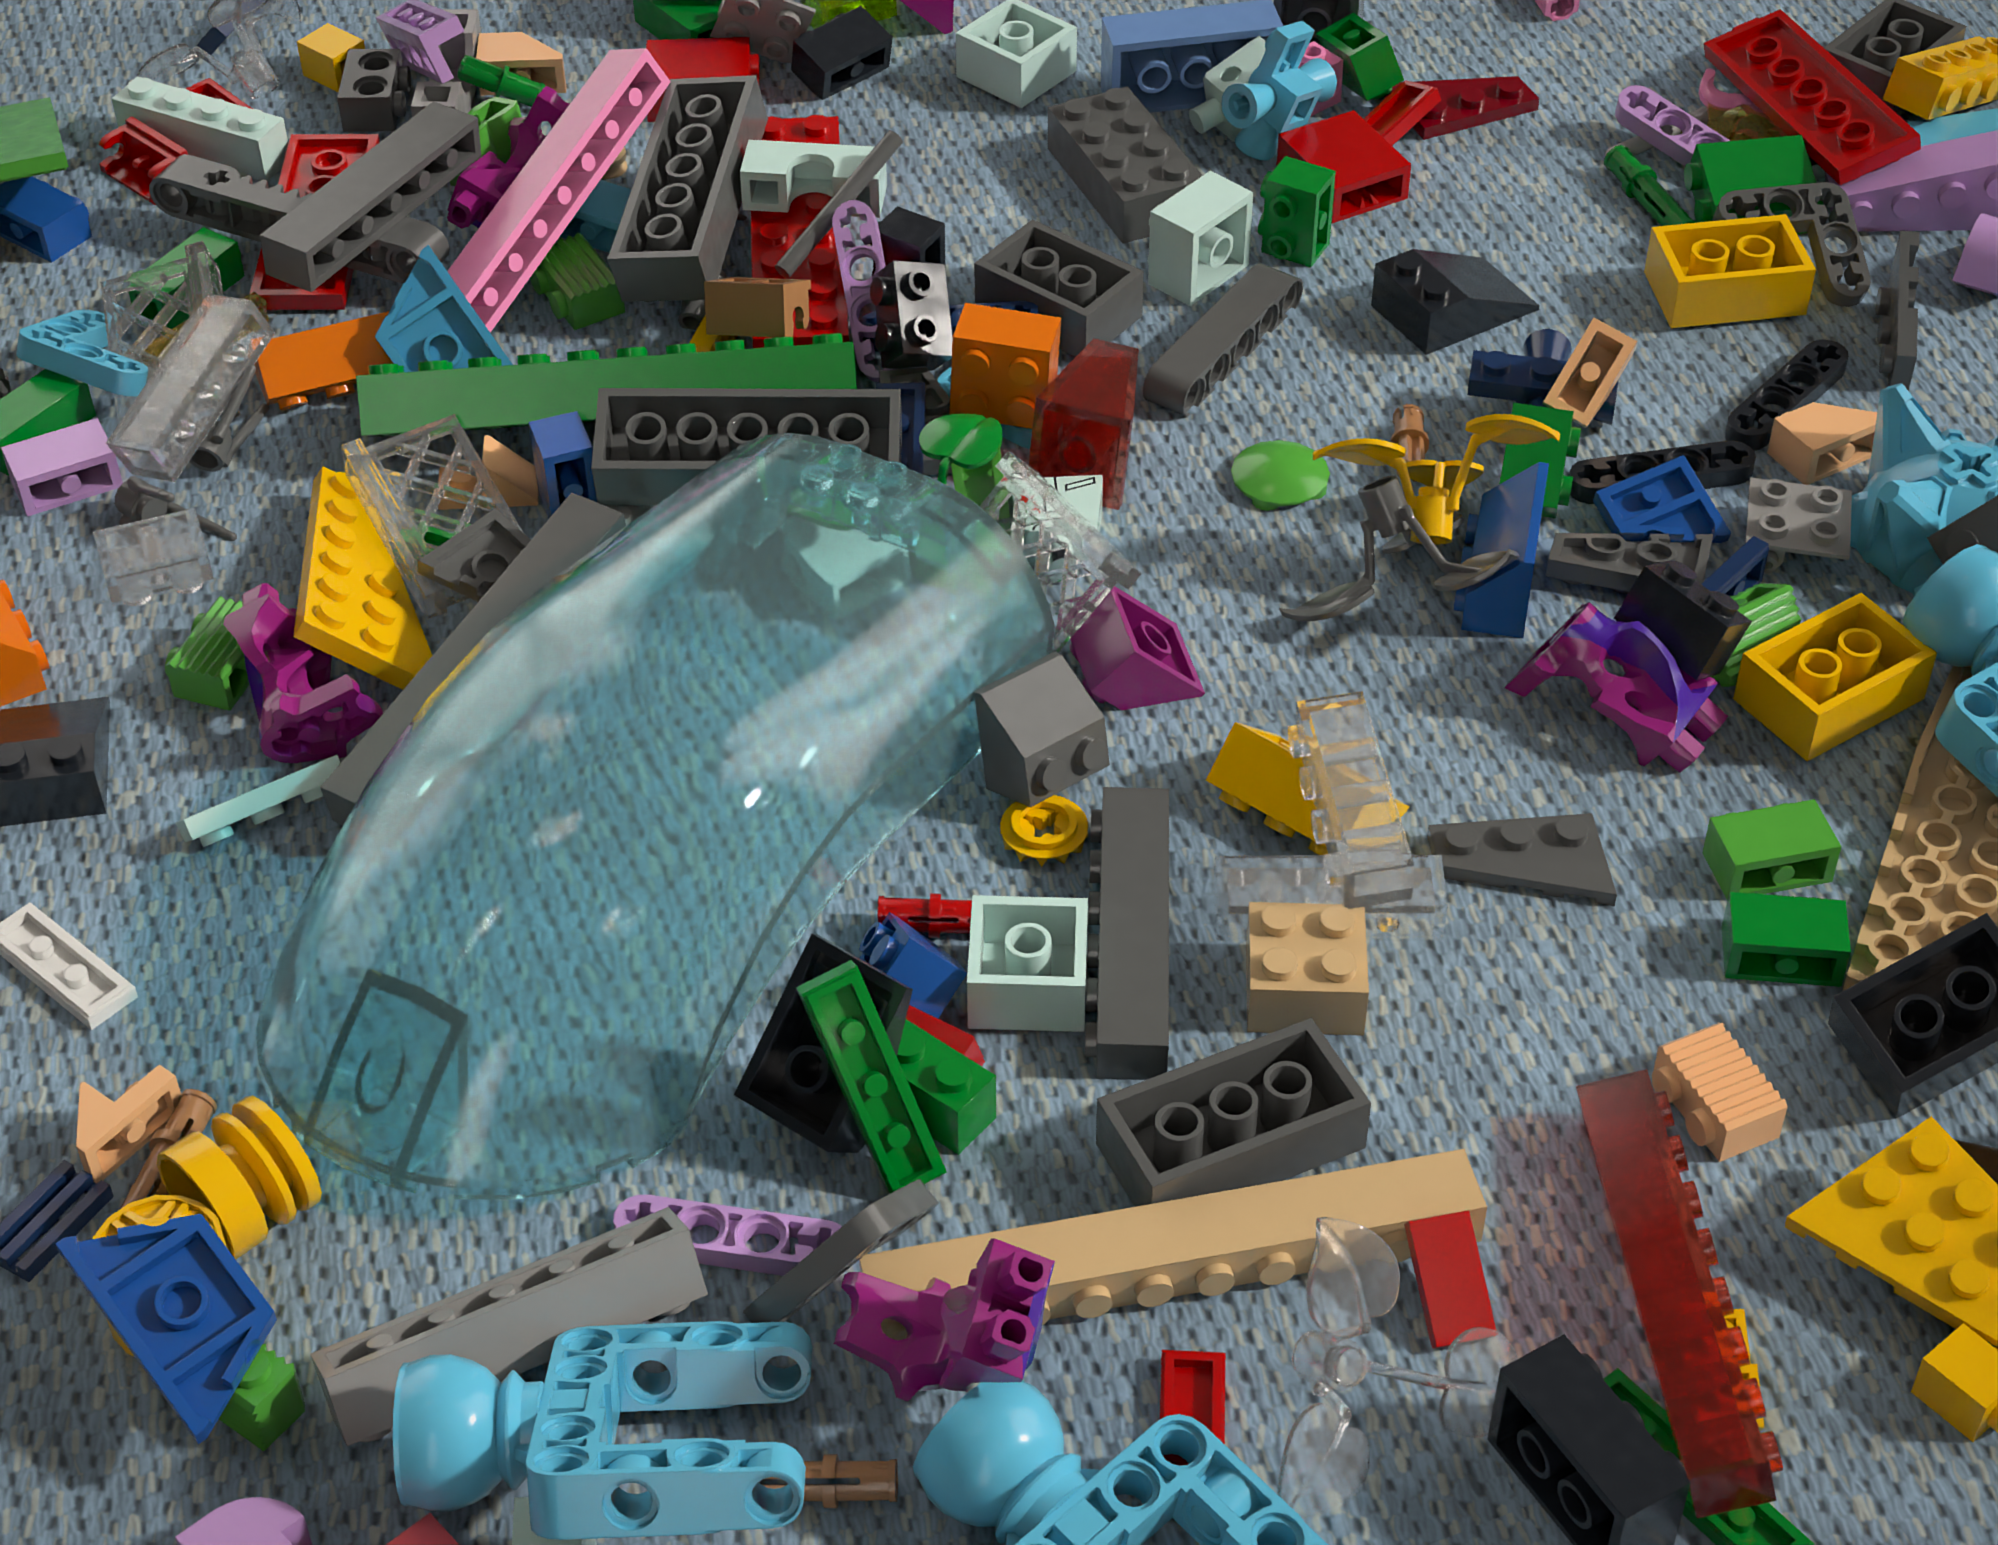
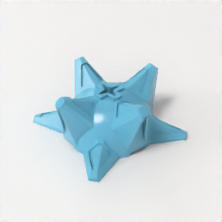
M1899 383L1880 390L1868 483L1862 492L1852 495L1850 546L1858 550L1866 563H1871L1889 577L1892 584L1913 593L1915 596L1929 577L1943 565L1927 537L1998 495V436L1986 444L1967 441L1960 430L1947 429L1941 433L1906 387Z

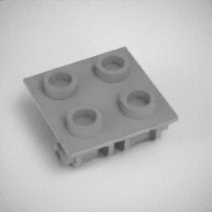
M722 0L717 13L718 18L710 37H750V50L772 60L792 63L793 40L807 31L816 9L792 0Z
M1750 477L1745 543L1753 536L1769 543V552L1764 572L1770 573L1775 571L1783 563L1785 552L1849 560L1852 490L1837 489L1831 486L1790 483L1778 479L1767 480Z

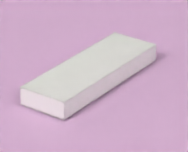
M29 902L0 922V955L89 1029L93 1030L138 998L135 986L32 903Z

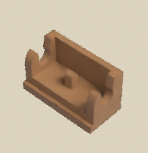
M729 277L704 281L706 334L772 338L793 337L794 309L796 313V328L806 329L808 326V290H811V280Z

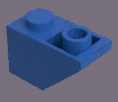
M890 912L882 924L875 922L868 929L860 944L861 960L912 988L913 991L909 1005L937 1019L967 975L965 969L955 958Z

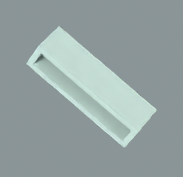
M138 76L112 98L118 127L126 124L125 120L133 116L185 148L188 155L231 166L237 169L240 175H250L255 180L261 181L264 179L268 182L282 169L288 147V139L282 117Z

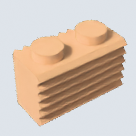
M1723 1023L1714 1024L1658 1047L1652 1072V1084L1655 1092L1664 1103L1672 1102L1685 1118L1686 1128L1691 1139L1698 1146L1706 1145L1719 1162L1780 1137L1788 1108L1786 1100L1780 1098L1779 1091L1773 1089L1771 1082L1766 1081L1765 1074L1759 1072L1758 1065L1752 1063L1750 1056H1746L1744 1048H1739L1737 1040L1732 1039L1730 1031H1725Z

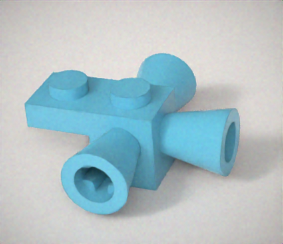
M1304 21L1295 22L1273 30L1265 42L1266 51L1262 60L1251 74L1248 84H1232L1225 89L1222 95L1221 105L1225 118L1234 127L1242 128L1235 137V144L1244 154L1254 159L1270 160L1273 158L1278 145V134L1306 125L1316 103L1329 100L1335 93L1337 78L1334 69L1327 61L1321 58H1313L1299 67L1315 32Z

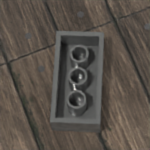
M1128 86L1112 88L1104 93L1085 98L1070 99L1065 103L1048 107V150L1123 244L1150 237V211L1184 189L1188 184L1203 176Z
M1309 1018L1097 1098L1096 1145L1136 1207L1283 1181L1365 1149L1371 1102L1314 1020Z

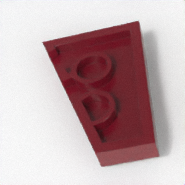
M1518 76L1413 81L1438 88L1441 101L1412 128L1425 140L1537 111L1540 98ZM1401 83L1393 86L1391 92L1384 97L1386 98L1388 95H1390Z

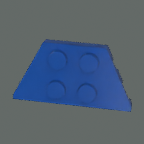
M195 1214L173 1218L159 1226L139 1224L117 1228L118 1235L78 1241L77 1236L65 1237L55 1243L60 1255L198 1445L206 1440L277 1319L272 1307L203 1215Z

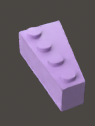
M1998 130L1921 146L1919 151L1842 185H1839L1825 172V182L1836 184L1846 192L1858 232L1972 230L1980 214L1984 213L1998 217Z

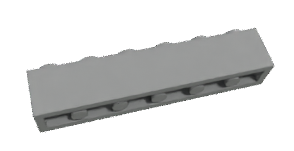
M667 1207L315 1351L310 1355L332 1419L346 1445L350 1446L359 1441L371 1442L389 1434L393 1429L395 1387L399 1369L405 1362H412L429 1355L452 1354L481 1364L502 1383L511 1370L521 1374L540 1365L548 1366L555 1339L567 1330L585 1326L640 1324L656 1316L674 1315L685 1310L692 1301L708 1295L690 1231L678 1216Z

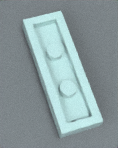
M337 755L329 757L176 822V825L185 842L199 838L203 847L233 835L234 832L230 824L250 816L253 824L257 825L285 813L281 804L283 801L300 794L304 803L322 797L323 794L320 787L341 762Z

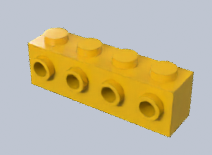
M1977 36L1899 57L1883 100L1926 120L1997 100L1998 38L1986 37L1984 39Z

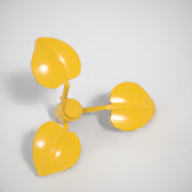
M1492 414L1474 418L1466 423L1465 430L1474 434L1470 438L1463 460H1449L1445 462L1414 460L1405 462L1402 457L1406 456V448L1392 442L1371 438L1343 440L1317 449L1313 452V460L1329 456L1356 464L1369 466L1388 465L1393 467L1399 474L1407 504L1411 506L1414 516L1433 543L1441 545L1452 542L1454 511H1459V499L1463 487L1484 473L1483 465L1473 463L1479 445L1489 440L1514 445L1536 443L1550 438L1559 441L1560 433L1541 422L1527 417L1511 414ZM1410 479L1426 485L1418 489V496L1414 495ZM1411 529L1410 540L1422 544Z

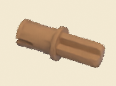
M1405 404L1403 405L1404 417L1402 418V411L1398 407L1393 413L1394 433L1390 442L1406 448V456L1402 457L1405 462L1425 460V454L1429 449V438L1427 433L1424 432L1423 411L1416 405Z

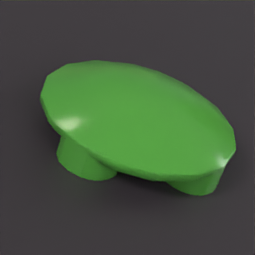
M1283 440L1260 442L1245 448L1235 457L1231 468V475L1235 486L1245 496L1252 499V504L1256 508L1266 511L1275 510L1279 506L1299 505L1309 500L1322 498L1327 491L1330 472L1326 461L1322 457L1313 460V452L1315 450L1300 443Z

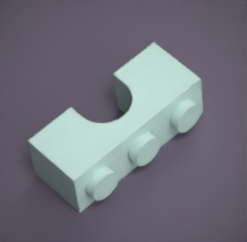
M748 140L740 169L743 210L788 213L793 199L801 194L818 192L833 197L873 150L874 146ZM886 163L855 199L868 205L876 218H880L887 188ZM853 214V215H851V216L859 217L858 214Z

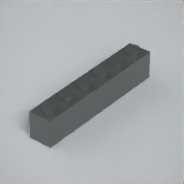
M434 101L260 234L266 275L304 290L314 291L481 157L478 117Z
M1103 787L1102 810L1091 809L1090 842L1101 843V850H1090L1089 883L1100 884V891H1089L1088 925H1100L1099 934H1088L1087 968H1099L1098 977H1087L1086 1012H1098L1097 1022H1086L1085 1057L1097 1058L1096 1079L1147 1080L1166 1073L1168 1069L1169 789Z

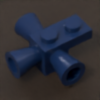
M1541 329L1531 333L1526 338L1523 345L1525 356L1506 354L1500 351L1486 352L1473 350L1467 395L1512 400L1520 404L1547 407L1543 405V401L1571 354L1572 347L1569 339L1559 331ZM1618 381L1593 420L1612 426Z

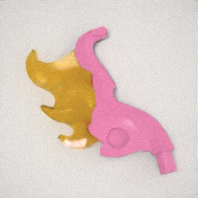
M1712 68L1705 70L1698 94L1702 103L1707 107L1708 127L1730 141L1787 136L1744 94L1726 93L1718 90L1713 84L1715 70Z

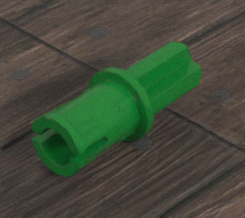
M469 55L463 56L457 70V78L459 80L493 92L494 97H500L501 95L511 100H517V102L532 107L537 95L545 87L544 83H538L510 72V67L507 65L502 69Z

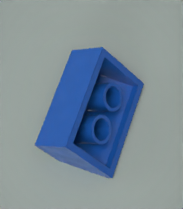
M1538 462L1482 494L1479 515L1469 513L1465 543L1473 544L1474 547H1463L1461 563L1476 555L1507 551L1508 549L1517 551L1520 557L1511 564L1499 569L1487 579L1472 586L1456 590L1454 611L1463 612L1461 630L1517 638L1524 637L1549 463Z

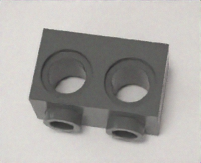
M400 49L348 50L337 96L343 132L395 131L398 117H405V92L411 91V71L409 66H403Z

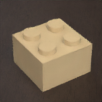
M1249 902L1246 936L1247 1032L1272 1033L1312 1018L1323 1034L1364 1035L1369 997L1365 905Z

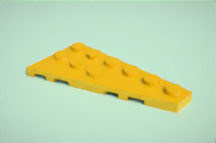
M322 466L313 480L293 637L404 690L433 655L368 489L362 486L350 474L345 472L336 473Z
M1932 1116L1786 1217L1785 1228L1803 1239L1809 1235L1836 1251L1835 1258L1850 1267L1857 1269L1858 1266H1861L1893 1285L1894 1293L1955 1329L1964 1323L1984 1340L1998 1348V1184Z

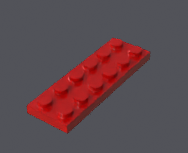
M1781 9L1704 42L1705 58L1787 136L1802 135L1808 156L1839 185L1855 180L1862 175L1921 150L1920 134Z
M291 134L278 184L283 185L284 193L294 188L299 189L300 198L309 193H315L380 143L379 134ZM261 248L249 293L252 310H345L354 269L342 267L314 291L310 292L266 275Z

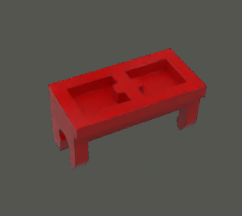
M131 116L125 120L126 124L107 133L99 141V146L104 149L111 148L116 143L119 144L118 151L113 156H108L99 163L100 169L103 173L156 205L149 192L150 183L177 157L183 154L188 155L185 148Z

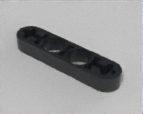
M1824 339L1815 340L1805 346L1730 413L1725 430L1726 441L1745 443L1754 451L1766 447L1770 442L1774 418L1815 402L1843 377L1849 357L1847 349L1838 342ZM1817 362L1821 363L1819 369L1816 367ZM1789 382H1803L1810 387H1798ZM1775 404L1785 410H1772L1764 407V405ZM1755 421L1758 422L1757 428L1752 427Z
M1720 441L1586 459L1576 462L1570 469L1569 476H1573L1570 495L1579 502L1594 504L1593 499L1596 491L1630 478L1627 474L1642 473L1682 455L1686 457L1692 469L1696 471L1695 474L1704 489L1746 483L1752 477L1756 454L1745 443Z

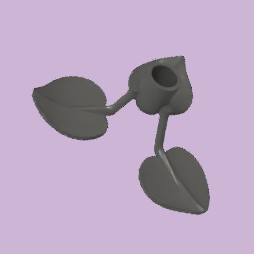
M1391 475L1370 482L1357 491L1368 517L1360 521L1364 532V575L1356 582L1334 587L1295 609L1279 608L1284 617L1292 620L1319 621L1341 615L1371 597L1375 593L1372 585L1375 582L1373 531L1379 530L1382 538L1396 535L1382 546L1383 553L1391 554L1406 550L1417 544L1410 540L1412 529L1440 570L1445 574L1434 581V586L1438 591H1454L1477 584L1492 576L1499 569L1511 564L1520 556L1517 551L1508 549L1507 551L1476 555L1461 564L1446 561L1414 516L1411 506L1407 504L1397 476ZM1457 512L1453 513V530L1464 523L1463 516Z

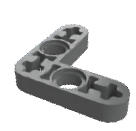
M1820 182L1734 190L1722 196L1713 215V221L1738 219L1737 215L1744 216V218L1772 216L1774 214L1769 208L1771 203L1779 202L1786 204L1792 211V216L1788 218L1796 233L1807 232L1826 299L1832 304L1844 307L1857 305L1863 300L1871 284L1870 273L1849 198L1840 186L1833 183ZM1818 201H1824L1825 205H1817ZM1826 207H1833L1831 214L1828 216ZM1730 209H1735L1737 215L1735 213L1728 212ZM1829 237L1841 239L1847 246V252L1835 253L1829 250L1825 244V239ZM1844 274L1846 284H1839V281ZM1848 286H1855L1852 291L1848 289Z
M921 1179L875 1201L844 1224L755 1299L743 1313L751 1323L785 1322L864 1255L901 1235L931 1212L939 1202Z

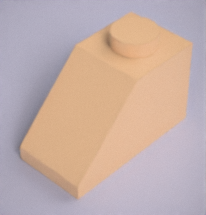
M523 32L479 33L477 59L502 69L507 65L510 67V72L538 83H544L545 86L554 89L557 93H566L563 54ZM479 87L480 96L494 95L493 92Z
M1593 318L1543 401V405L1549 408L1574 411L1573 421L1587 428L1608 398L1633 356L1637 341L1604 322Z
M1812 402L1774 418L1767 454L1802 484L1809 485L1871 458L1877 412Z

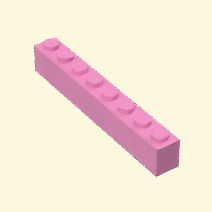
M647 48L609 50L447 272L490 333L671 81Z

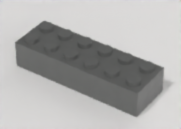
M756 75L670 79L671 82L665 91L608 256V262L622 302L705 300L704 281L719 278L742 204L740 169L748 140H762L768 121Z
M599 388L591 467L597 503L602 505L788 506L794 496L811 482L828 475L845 474L857 475L870 480L874 486L872 499L882 501L884 506H900L902 452L901 389Z

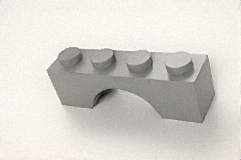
M442 9L457 15L464 29L463 33L438 46L454 78L444 84L431 78L429 81H417L411 104L412 117L433 101L467 114L472 109L477 86L459 80L457 78V70L464 55L476 58L479 33H481L478 9Z

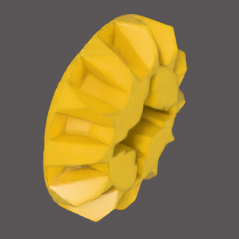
M1053 795L1032 807L1019 802L1011 804L1002 815L1000 833L1005 850H1015L1020 862L1030 857L1036 858L1042 867L1047 859L1055 858L1065 864L1069 853L1082 852L1084 840L1088 837V820L1083 810L1077 804L1064 797ZM1054 823V835L1045 833L1041 837H1035V828L1044 830L1047 826L1051 827Z

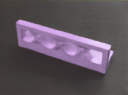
M407 0L376 17L391 49H400L403 66H409L410 69L442 84L454 78L438 46L464 32L457 15L419 0Z

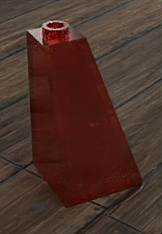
M1093 338L1036 397L1027 478L1102 475V506L1116 510L1120 509L1123 503L1134 416L1138 348Z

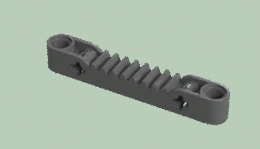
M186 154L177 157L149 185L152 200L164 213L261 242L260 234L313 194L309 193L300 198L299 189L294 188L284 193L283 185L278 184L268 188V182L264 179L253 184L252 176L247 175L240 178L237 169L231 166ZM406 216L344 267L403 284L410 275L424 247L429 245L442 263L449 255L450 246L443 232L436 226Z

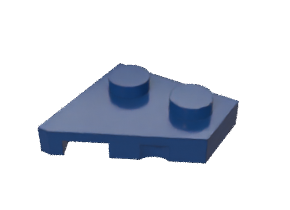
M1684 455L1596 491L1593 499L1595 506L1611 533H1616L1625 541H1648L1649 534H1669L1670 542H1694L1696 534H1713L1712 543H1723L1728 541L1731 536V531Z

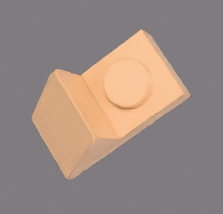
M484 435L482 464L461 463L443 465L439 468L437 489L439 510L538 505L539 491L535 466L491 436Z
M158 1065L140 1081L131 1084L124 1094L114 1102L86 1082L82 1081L80 1083L76 1148L84 1171L92 1175L95 1183H98L100 1180L103 1181L147 1144L155 1131L164 1129L181 1095L176 1075Z

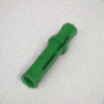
M1618 145L1606 154L1604 166L1622 183V191L1629 198L1635 197L1660 226L1697 223L1658 183L1656 172L1648 165H1642L1628 147Z

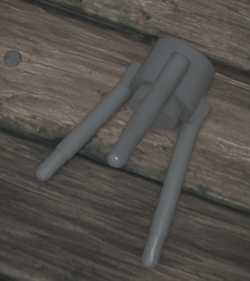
M254 365L247 366L220 421L209 419L196 427L199 388L194 383L189 386L184 431L179 440V445L186 448L185 457L195 467L209 472H216L221 470L222 467H228L233 455L269 410L268 404H261L233 439L231 438L229 426L256 372Z
M131 476L121 484L115 494L114 504L117 510L123 514L119 520V525L131 534L157 573H164L166 568L140 529V526L158 524L163 520L166 512L228 541H235L237 539V535L234 532L173 503L175 496L172 493L150 485L136 476Z

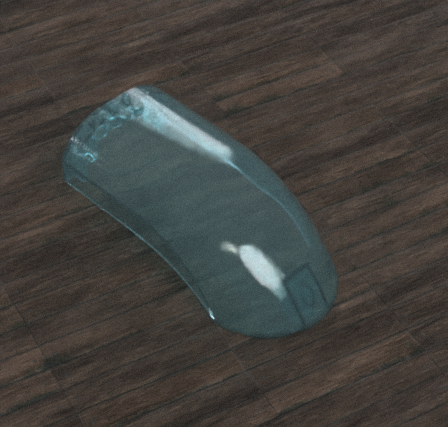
M784 433L765 435L741 444L556 575L491 628L427 698L367 782L315 874L284 942L260 1007L255 1031L259 1076L273 1109L280 1107L291 1119V1131L307 1146L345 1170L391 1188L411 1193L417 1192L419 1183L454 1188V1199L513 1200L559 1194L599 1183L600 1171L626 1160L632 1168H635L663 1151L688 1127V1119L730 1042L772 976L807 928L862 864L981 752L974 691L1052 653L1055 624L1050 606L1037 575L1021 549L1000 524L982 508L944 483L907 469L900 462L886 461L862 452L855 445L841 444L818 436Z

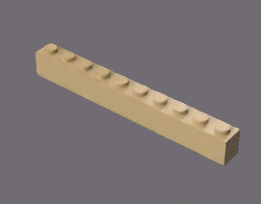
M1465 1149L876 1252L864 1255L859 1260V1267L862 1273L918 1292L925 1290L933 1277L949 1283L951 1289L967 1285L971 1269L976 1268V1263L990 1239L995 1238L1055 1261L1044 1306L1042 1323L1044 1325L1050 1319L1078 1315L1082 1318H1095L1107 1313L1111 1308L1138 1303L1144 1307H1156L1168 1302L1172 1297L1200 1292L1206 1296H1217L1229 1291L1233 1286L1259 1281L1267 1285H1277L1288 1281L1293 1275L1320 1270L1327 1274H1338L1348 1270L1354 1264L1382 1259L1386 1263L1402 1262L1411 1257L1404 1224L1414 1220L1470 1211L1476 1242H1480L1483 1236L1487 1205ZM891 1319L882 1321V1331L889 1338L895 1340L906 1339V1328L901 1323Z

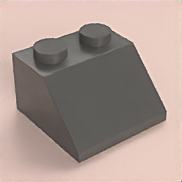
M1052 652L974 691L986 789L1032 807L1110 765L1105 718L1062 654Z

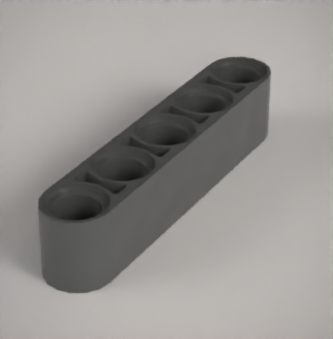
M1262 263L1254 265L1152 365L1143 384V397L1145 400L1188 417L1190 413H1187V411L1193 405L1198 407L1215 390L1212 386L1218 380L1223 382L1240 365L1237 361L1242 356L1248 357L1265 340L1261 337L1267 331L1272 333L1288 317L1285 313L1290 308L1295 309L1298 306L1303 293L1302 279Z

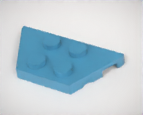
M430 246L424 247L406 282L403 283L388 315L385 316L375 335L376 340L393 364L404 366V372L419 371L418 362L438 360L452 362L453 369L468 368V359L481 357H497L501 359L502 366L513 365Z

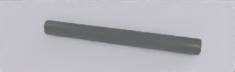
M889 130L777 262L774 267L781 276L787 279L792 276L833 227L832 217L835 210L842 203L855 200L901 146L903 141L897 133Z

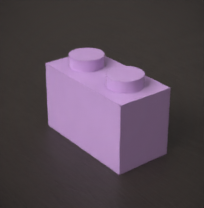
M98 418L1 447L11 483L27 516L117 489L123 483L115 451Z

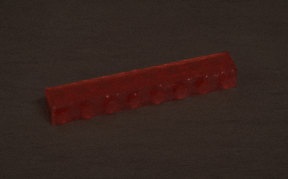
M1647 1069L1576 1086L1584 1125L1680 1462L1684 1466L1687 1478L1691 1482L1689 1493L1696 1518L1777 1501L1771 1473L1783 1471L1781 1456L1773 1431L1760 1433L1756 1419L1766 1417L1764 1402L1756 1377L1744 1380L1740 1367L1750 1365L1746 1344L1740 1326L1727 1328L1724 1316L1734 1314L1731 1297L1725 1277L1712 1278L1709 1267L1718 1265L1717 1254L1709 1227L1697 1230L1694 1219L1703 1217L1695 1182L1693 1180L1682 1183L1680 1177L1681 1172L1689 1171L1680 1135L1668 1137L1666 1132L1667 1127L1675 1126L1667 1093L1665 1090L1654 1093Z

